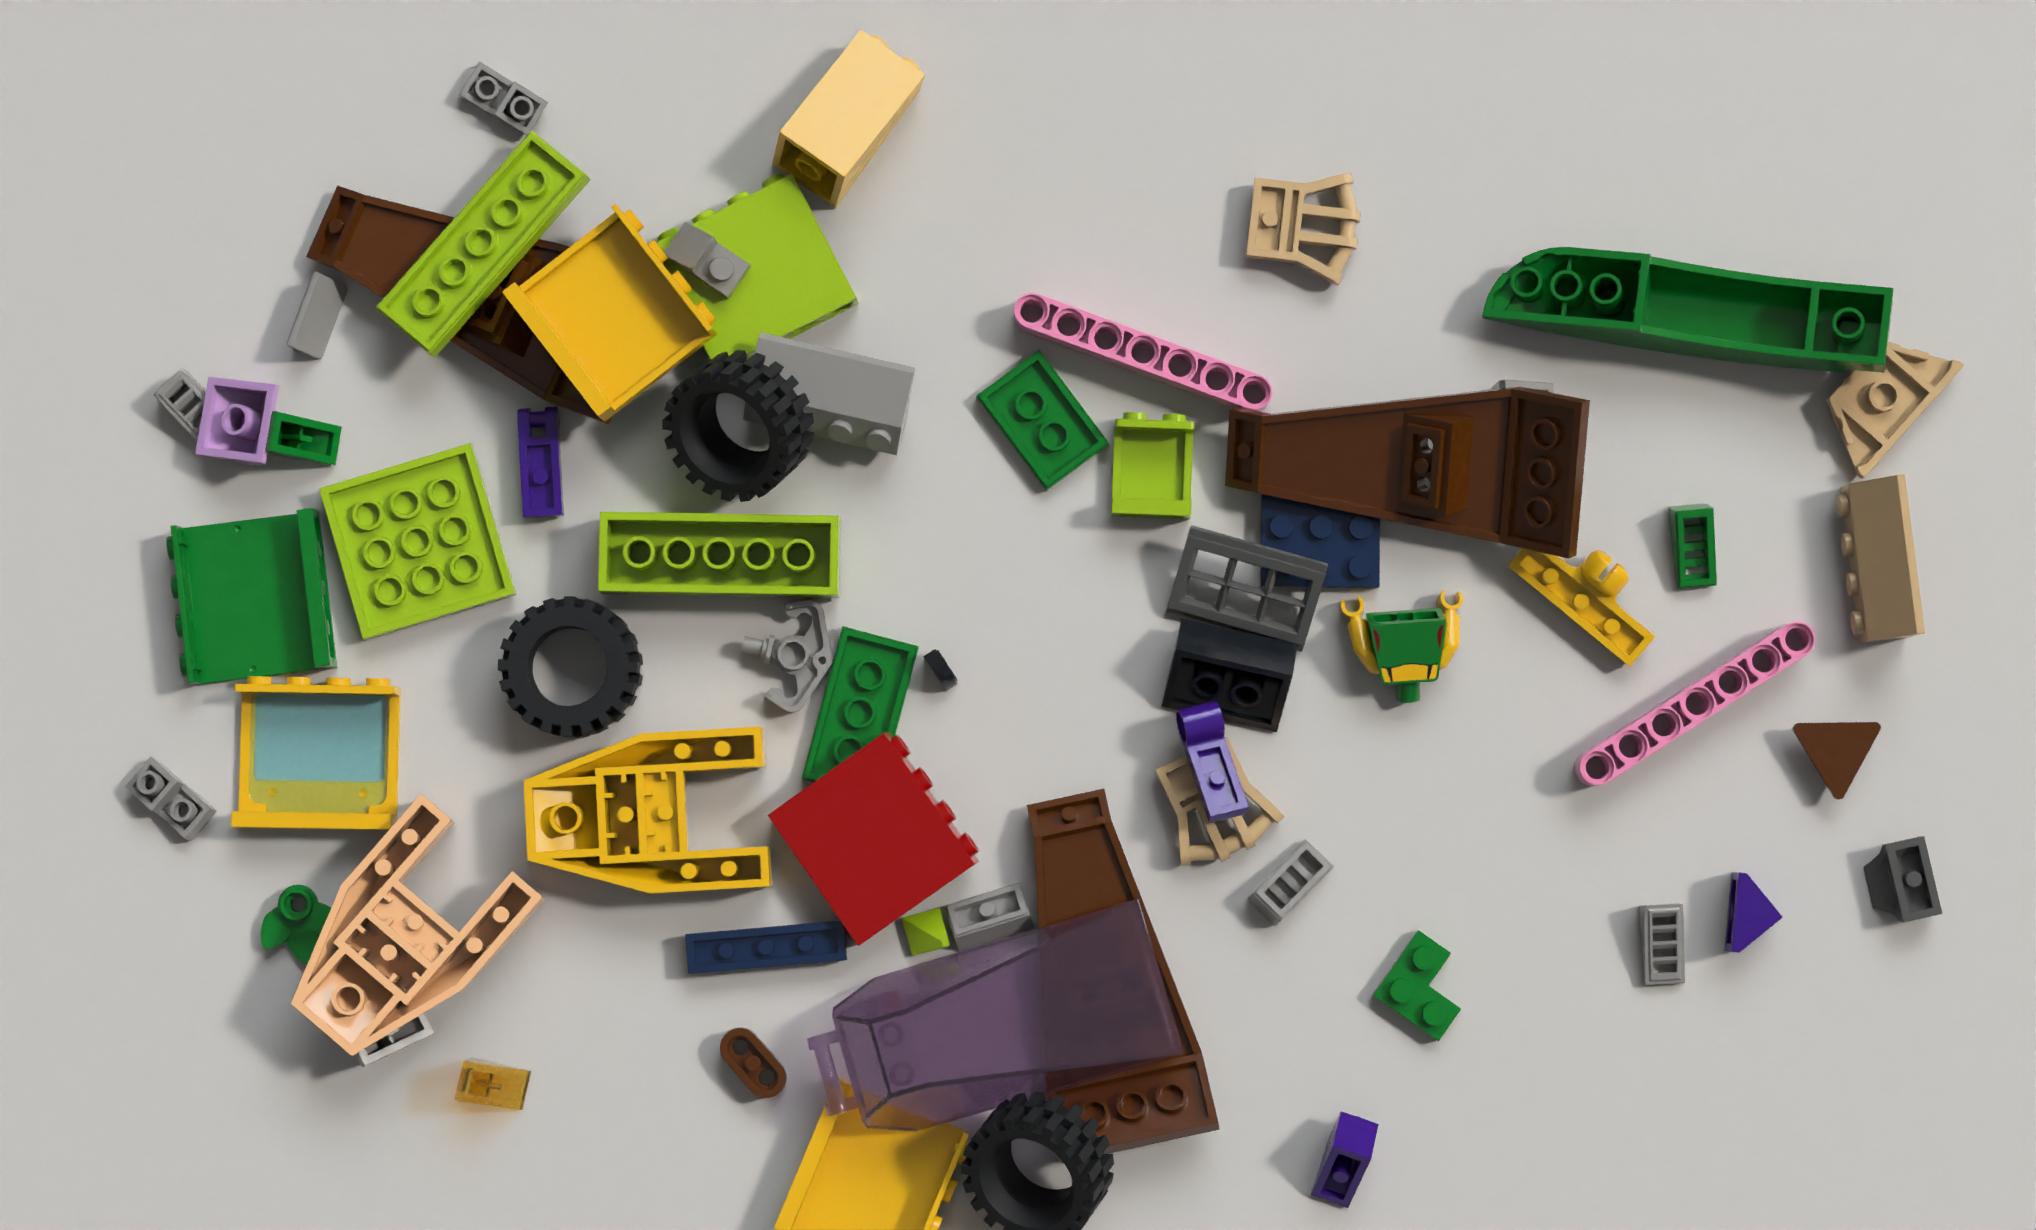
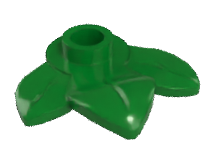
M298 884L287 887L279 896L278 907L267 913L263 919L261 926L263 948H274L286 942L294 956L302 963L307 964L331 907L318 902L317 895L308 886ZM298 896L305 900V908L301 912L294 910L292 905L293 900Z

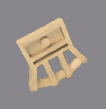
M1340 174L1310 183L1255 177L1245 257L1296 263L1317 274L1325 281L1338 286L1343 278L1341 272L1352 251L1357 249L1358 239L1354 238L1356 223H1360L1361 212L1357 211L1351 189V184L1354 183L1352 174ZM1335 189L1340 208L1304 204V196ZM1302 216L1340 221L1339 235L1301 231ZM1299 243L1336 248L1328 265L1315 260L1298 249Z
M1227 736L1225 739L1243 792L1262 809V812L1248 827L1242 815L1231 818L1238 833L1222 839L1215 823H1209L1187 756L1156 769L1155 772L1177 816L1181 866L1191 865V861L1220 859L1223 862L1230 859V854L1245 847L1246 850L1255 847V842L1274 822L1278 824L1284 818V815L1249 783ZM1194 809L1197 810L1212 844L1189 845L1188 812Z

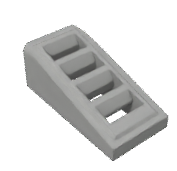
M182 368L153 395L198 440L200 425L196 427L193 422L202 415L206 390L188 371ZM188 385L190 389L177 401L173 402L171 398L184 386ZM198 396L201 401L185 415L182 410Z
M1305 839L1247 899L1272 925L1276 926L1334 866ZM1300 855L1318 871L1314 876L1297 861ZM1289 867L1306 883L1303 887L1286 871ZM1277 879L1294 894L1292 898L1287 896L1274 883ZM1266 890L1283 906L1282 909L1264 893Z
M1683 904L1639 906L1644 985L1685 983ZM1671 917V924L1652 925V918ZM1672 932V940L1653 941V933ZM1673 948V956L1653 957V949ZM1674 964L1675 972L1653 973V965Z

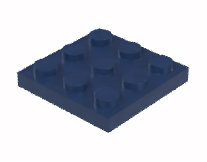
M1261 494V545L1328 563L1322 588L1380 587V518ZM1260 567V587L1265 586L1269 569ZM1278 572L1273 587H1307L1308 580Z

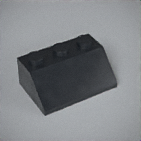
M1181 618L1161 707L1179 710L1216 701L1221 709L1224 721L1277 732L1293 676L1298 644Z

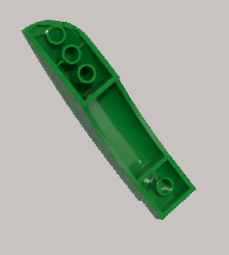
M1555 247L1531 253L1523 257L1522 261L1513 266L1509 271L1503 272L1487 296L1482 318L1580 339L1685 356L1844 373V369L1884 373L1894 288L1759 275L1653 257L1651 254Z

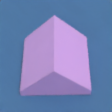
M208 377L195 454L254 466L266 464L268 451L265 448L271 414L276 408L279 385Z

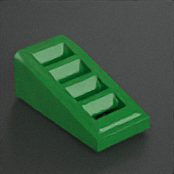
M1708 504L1668 507L1676 588L1717 585L1714 508ZM1700 518V524L1683 526V519ZM1684 535H1702V540L1684 542ZM1703 550L1704 556L1685 558V552ZM1705 566L1706 573L1686 574L1685 567Z

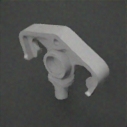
M814 600L784 604L785 613L789 617L797 618L802 613H807L811 616L812 624L804 636L789 635L782 638L778 643H774L775 635H770L769 638L764 637V640L744 636L741 652L760 655V659L765 660L764 664H769L770 658H774L776 665L781 671L796 677L797 694L794 697H785L780 688H770L764 696L789 713H795L803 708L832 664L824 610Z

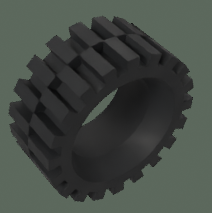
M736 350L730 356L727 352H723L712 360L710 358L672 391L671 394L674 396L666 402L664 411L670 414L662 420V429L672 431V434L664 439L667 450L676 448L678 455L672 459L676 467L680 468L685 464L690 470L685 476L686 479L692 484L700 479L705 483L702 491L710 496L717 490H721V500L732 501L737 495H739L740 502L750 501L756 495L758 498L766 495L805 459L809 452L806 447L813 442L814 432L807 431L814 423L813 412H803V408L809 403V400L805 393L797 396L793 390L799 382L793 375L785 380L780 375L784 367L776 361L769 367L764 365L766 356L755 353L747 360L746 350ZM718 394H733L743 399L755 409L763 420L769 434L770 443L768 450L752 451L737 445L725 434L716 414Z
M564 596V599L559 600L554 598L543 601V605L537 608L531 606L524 611L526 616L520 622L515 620L509 627L512 633L508 640L503 638L500 649L504 650L502 660L498 659V670L502 672L503 680L499 681L502 692L508 695L509 700L507 702L512 710L517 711L522 716V720L538 728L540 731L562 737H587L591 733H600L609 729L608 725L614 721L619 722L626 715L623 713L629 705L633 706L637 698L635 696L637 686H641L643 675L640 674V665H643L642 654L639 653L637 648L639 643L635 635L628 629V625L621 617L595 601L586 598L585 600L578 599L575 596ZM564 629H581L591 633L601 643L607 657L606 677L599 691L589 700L572 706L557 705L548 700L535 683L533 676L534 657L542 642L553 633Z
M1034 1091L1027 1100L1024 1092L1016 1094L1010 1102L1008 1099L1001 1102L974 1134L963 1153L966 1159L961 1164V1174L969 1176L962 1184L965 1193H975L976 1196L970 1204L976 1212L982 1208L985 1209L988 1214L983 1221L990 1227L996 1221L1004 1226L1003 1230H1081L1107 1194V1189L1112 1183L1114 1173L1109 1172V1170L1114 1165L1113 1154H1104L1110 1145L1106 1134L1097 1137L1094 1133L1100 1126L1092 1117L1085 1122L1080 1117L1084 1110L1075 1103L1069 1110L1063 1106L1065 1098L1056 1094L1050 1102L1045 1101V1092ZM1019 1138L1032 1140L1053 1151L1067 1167L1072 1178V1186L1055 1190L1047 1189L1031 1182L1016 1166L1012 1156L1011 1142Z

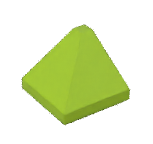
M940 907L902 918L912 956L950 946Z

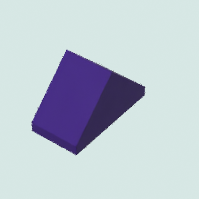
M1731 872L1724 951L1740 953L1783 917L1747 873Z

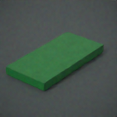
M842 626L801 779L815 782L881 734L889 732L892 737L896 735L919 646Z

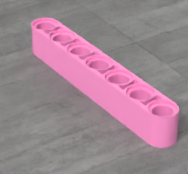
M1024 294L1015 304V323L1025 333L1230 408L1242 407L1263 411L1271 400V384L1259 374L1040 294ZM1035 304L1041 308L1043 316L1037 322H1027L1020 314L1023 307ZM1063 318L1075 319L1080 326L1078 333L1073 336L1061 334L1057 325ZM1109 331L1114 334L1117 343L1113 348L1104 350L1096 345L1095 336L1099 332ZM1141 344L1149 346L1154 355L1152 360L1147 363L1135 361L1131 353L1135 346ZM1175 358H1183L1189 363L1190 372L1186 376L1177 377L1170 372L1169 362ZM1217 371L1224 374L1227 379V386L1218 391L1209 388L1205 379L1210 372ZM1248 385H1257L1264 393V400L1258 404L1247 402L1243 397V389Z
M1792 622L1775 629L1582 753L1575 762L1574 771L1576 777L1588 786L1608 783L1810 653L1815 645L1813 629L1803 622ZM1789 630H1795L1801 635L1802 645L1798 651L1791 650L1785 642V637ZM1756 651L1764 652L1768 656L1769 666L1765 672L1757 671L1752 664V657ZM1724 672L1732 674L1736 680V688L1731 694L1725 693L1719 686V678ZM1691 693L1699 695L1703 701V709L1698 715L1691 714L1686 708V699ZM1658 714L1666 716L1670 722V730L1665 736L1657 735L1652 727L1653 719ZM1625 735L1632 737L1637 743V751L1631 758L1625 757L1619 749V742ZM1591 757L1599 758L1604 765V772L1598 779L1591 778L1586 772V763Z

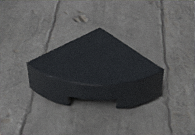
M934 649L924 656L946 691L958 684L956 676L939 650Z

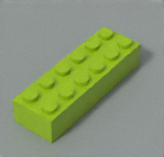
M600 512L598 591L606 595L840 598L841 519L839 515Z

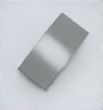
M482 62L478 63L459 94L461 98L526 136L532 130L548 104L547 101L517 82L510 81Z
M151 756L125 786L150 811L161 816L182 837L189 841L193 840L216 813V810Z

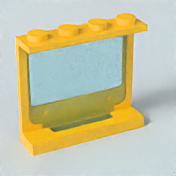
M248 676L247 684H235V692L242 693L239 802L238 811H231V827L389 830L396 823L398 814L401 688L390 686V679L366 678V686L350 685L351 678H326V685H311V678L287 677V684H271L272 677Z

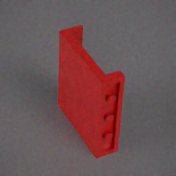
M889 732L878 736L767 815L858 946L979 862L975 856L979 849L972 838L966 832L962 835L958 832L952 823L956 820V816L944 800L938 802L929 790L934 785L926 772L921 767L915 770L907 758L911 752L898 734L892 737Z

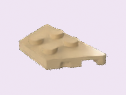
M1888 342L1884 373L1852 370L1826 399V402L1856 475L1860 479L1867 476L1962 369L1964 364L1957 360L1950 361L1931 356L1924 351L1905 349L1898 344Z

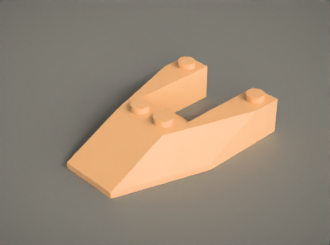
M422 794L417 797L341 884L291 1001V1005L351 1056L356 1055L462 991L545 901L538 892L512 871L459 932L403 885L455 824L451 818Z

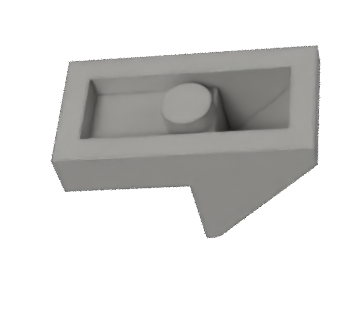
M684 222L664 252L668 259L728 299L751 267L749 263L720 245L715 237L687 222Z

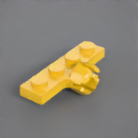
M1521 548L1507 566L1629 667L1656 637L1616 602L1617 595L1629 581V576L1625 569L1617 563L1602 580L1598 578L1612 561L1611 557L1599 550L1593 551L1581 565L1574 567L1559 556Z

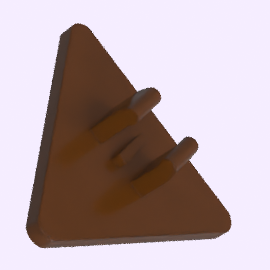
M1878 722L1796 723L1792 730L1832 796L1839 800L1844 798L1880 732L1881 725Z

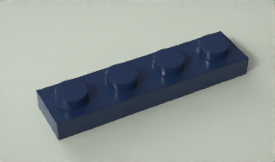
M841 921L685 934L688 974L848 960L845 927Z

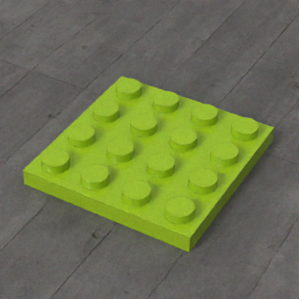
M468 443L319 488L364 640L517 595L473 444Z

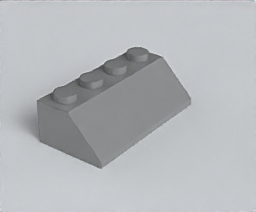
M760 332L755 353L766 356L764 365L768 367L775 361L782 365L784 368L780 375L785 380L793 375L799 382L793 390L797 396L805 393L809 400V403L803 408V412H813L814 423L807 431L814 432L815 437L897 455L907 420L915 372L914 367ZM745 402L743 420L765 425L755 409Z

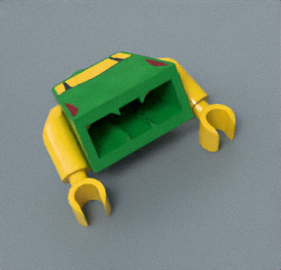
M1443 590L1437 597L1436 604L1438 608L1366 613V620L1361 618L1364 613V601L1361 597L1357 596L1360 608L1354 613L1348 612L1345 609L1344 599L1342 600L1341 613L1343 617L1350 620L1347 627L1354 653L1368 672L1379 674L1382 684H1396L1397 701L1403 703L1419 701L1420 682L1436 681L1439 676V670L1448 666L1459 648L1460 616L1456 614V611L1463 604L1464 598L1461 592L1458 591L1455 594L1456 604L1454 606L1448 605L1445 602V590Z

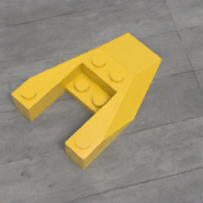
M759 726L641 733L523 780L527 860L646 893L773 886L771 846L689 851L685 772L766 768L764 728Z

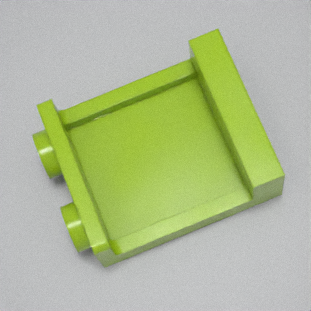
M1139 412L1123 413V419H1115L1111 517L1190 519L1195 422L1186 421V415L1163 414L1162 420H1147V414Z

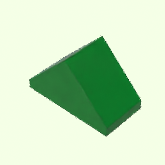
M272 411L265 450L278 457L335 465L342 427Z

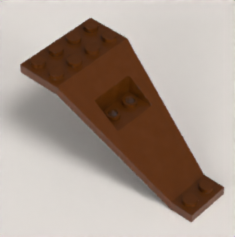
M337 185L306 257L341 271L384 299L455 217L364 195ZM539 239L450 341L543 400L609 425L612 417L604 422L596 415L502 293L514 282L518 286L523 284L570 247Z
M1518 386L1273 414L1236 407L1229 409L1225 486L1487 540L1569 559L1577 554L1590 400ZM1428 439L1433 443L1432 450L1428 446ZM1425 478L1430 482V489L1425 484Z
M1099 789L1027 805L1035 848L1045 1069L1049 1101L1056 1094L1065 1098L1063 1106L1069 1110L1075 1103L1084 1110L1080 1117L1085 1122L1093 1117L1100 1125L1094 1133L1097 1137L1106 1134L1110 1143L1104 1154L1220 1130L1202 1051L1113 826L1105 790ZM1125 988L1134 989L1130 994L1122 993V990ZM1087 996L1095 997V1000L1086 1003L1082 1001Z

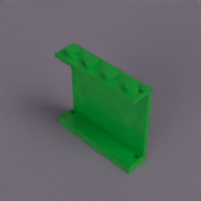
M308 508L297 510V514L187 528L177 525L170 526L171 536H168L166 539V547L169 559H174L176 575L171 576V590L174 599L179 598L180 614L175 616V627L178 637L183 638L185 652L180 654L179 662L182 676L187 677L188 683L200 685L247 679L248 676H271L337 667L319 511Z

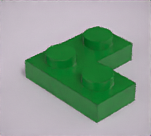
M1417 930L1372 995L1437 1041L1441 1039L1461 1010L1460 1007L1429 986L1451 953Z

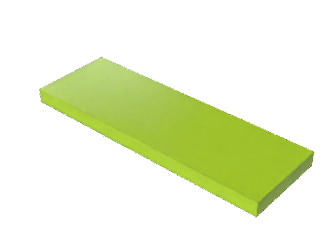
M531 130L376 306V309L435 358L591 179Z

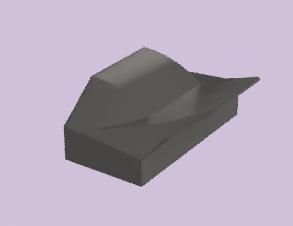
M1924 836L1883 844L1880 853L1864 866L1865 877L1874 909L1893 914L1900 922L1943 914Z

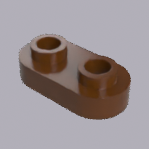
M738 1027L730 1030L723 1036L720 1043V1053L723 1060L753 1094L761 1098H771L783 1090L787 1081V1073L784 1066L752 1030ZM737 1040H744L748 1044L746 1054L740 1055L734 1051V1043ZM763 1070L773 1072L774 1081L772 1084L766 1085L761 1082L760 1073Z

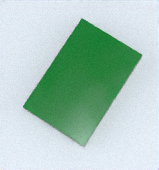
M1040 350L1033 353L976 396L1046 491L1109 445L1107 439Z

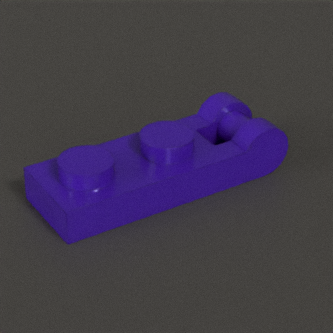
M558 406L545 407V411L531 412L530 408L518 409L517 422L523 518L564 516ZM532 427H545L546 437L532 438Z

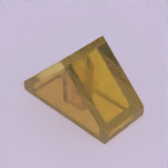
M473 1057L463 1061L455 1100L522 1110L531 1071Z

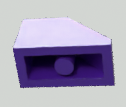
M1342 1111L1340 1112L1329 1136L1312 1187L1311 1196L1349 1208L1371 1161L1379 1124Z

